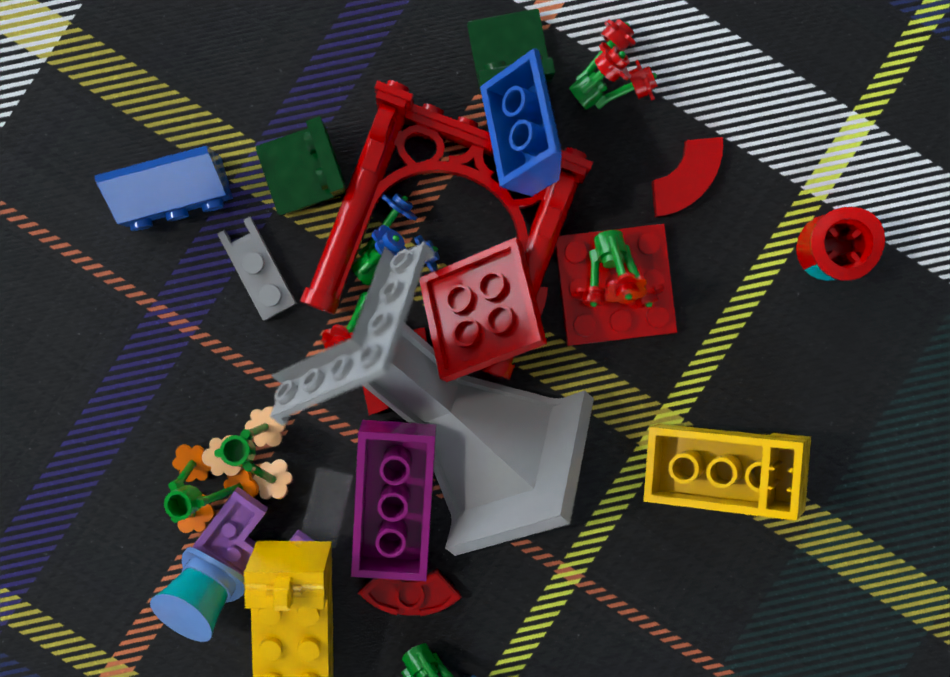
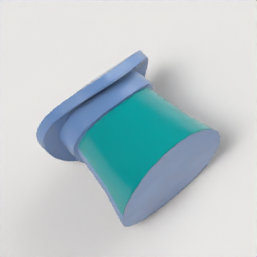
M188 547L182 554V572L166 588L151 599L150 607L157 618L175 632L194 641L207 642L212 637L224 604L239 599L245 593L244 577L211 556L195 548Z

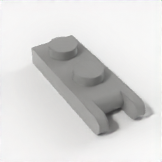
M250 216L244 219L245 226L250 232L249 234L234 242L231 241L230 236L225 230L219 232L218 236L262 320L266 321L296 305L297 302Z

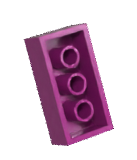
M362 420L358 431L351 577L426 581L437 424Z

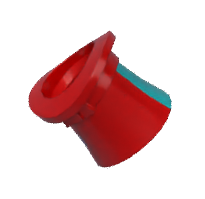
M842 207L832 210L825 215L815 217L802 229L796 245L798 261L810 276L819 280L850 281L858 279L870 272L880 260L885 246L884 228L879 219L865 209Z

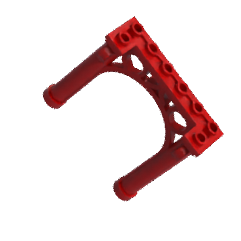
M388 80L387 84L377 81L374 88L378 111L310 287H305L300 302L335 315L369 222L382 195L394 185L407 178L427 173H446L467 178L483 186L499 199L510 214L517 232V238L523 244L535 297H537L579 183L582 184L593 162L586 159L587 155L573 148H565L564 151L561 150L560 180L534 196L525 199H513L507 189L500 187L499 179L497 183L491 178L494 172L484 163L483 154L494 157L489 132L479 129V124L469 118L458 117L455 120L443 115L444 111L437 106L425 103L421 107L414 104L413 94L408 92L409 88L399 82ZM404 124L409 125V127L402 131ZM413 136H422L433 141L437 151L431 159L416 163L405 151V143ZM443 139L469 148L463 155H449V162L441 161L444 155ZM396 148L400 159L406 166L384 178ZM474 161L475 169L467 165ZM539 202L538 210L529 234H527L526 224L520 209L532 207ZM514 357L481 370L510 380L515 367L512 365Z

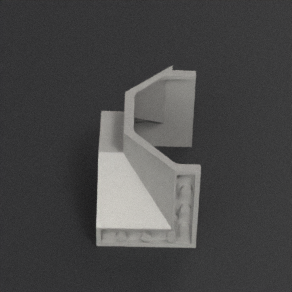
M424 242L409 250L404 249L396 255H393L384 247L352 338L271 375L281 383V386L275 393L274 399L276 402L270 417L280 425H285L291 414L363 385L408 423L437 424L434 473L452 520L445 549L454 556L570 524L594 398L585 390L564 398H550L467 375L449 382L441 380L433 347L405 324L424 263L432 259L435 252Z

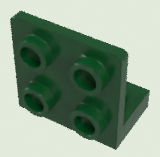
M538 9L482 18L467 23L480 95H482L480 86L533 48L539 50L546 83L552 82L555 74L552 57L548 58Z
M320 116L307 120V129L256 146V152L276 211L280 216L346 194L347 187L326 125Z

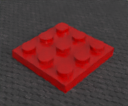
M664 224L614 229L620 230L623 233L625 245L630 246L631 255L640 276H644L647 280L645 286L647 288L660 284L664 286L663 292L657 295L659 300L652 304L651 307L638 309L636 304L626 307L625 304H621L619 301H605V304L602 306L592 307L583 304V299L574 298L573 292H575L576 288L590 287L591 260L589 251L596 249L594 237L604 231L559 236L555 249L567 346L677 333ZM600 263L599 287L607 289V283L617 280L618 274L616 268H604L603 263ZM624 263L626 273H630L626 263Z
M516 237L419 278L441 380L445 382L452 381L547 344L523 244Z

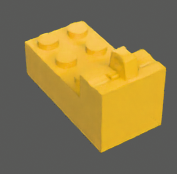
M666 424L650 426L644 502L798 521L806 508L811 436L781 433L764 435Z
M257 541L244 571L245 608H251L253 677H334L332 541Z

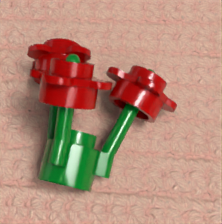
M608 19L604 23L606 28L601 33V36L607 43L602 42L599 45L601 51L587 68L575 78L577 81L569 87L572 94L586 110L590 109L594 104L600 110L608 102L633 90L638 99L649 95L652 101L655 99L652 89L658 87L655 80L657 74L652 73L649 66L642 69L638 60L634 61L637 68L628 72L627 65L630 63V60L624 51L628 46L632 47L636 44V41L632 38L634 31L630 28L628 22L624 23L617 19L614 23ZM604 77L612 82H615L620 77L625 80L630 79L631 81L607 94L603 93L608 89L602 80Z

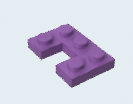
M237 487L192 548L220 561L244 577L245 568L256 544L248 535L265 515L268 507ZM298 529L289 541L314 540Z

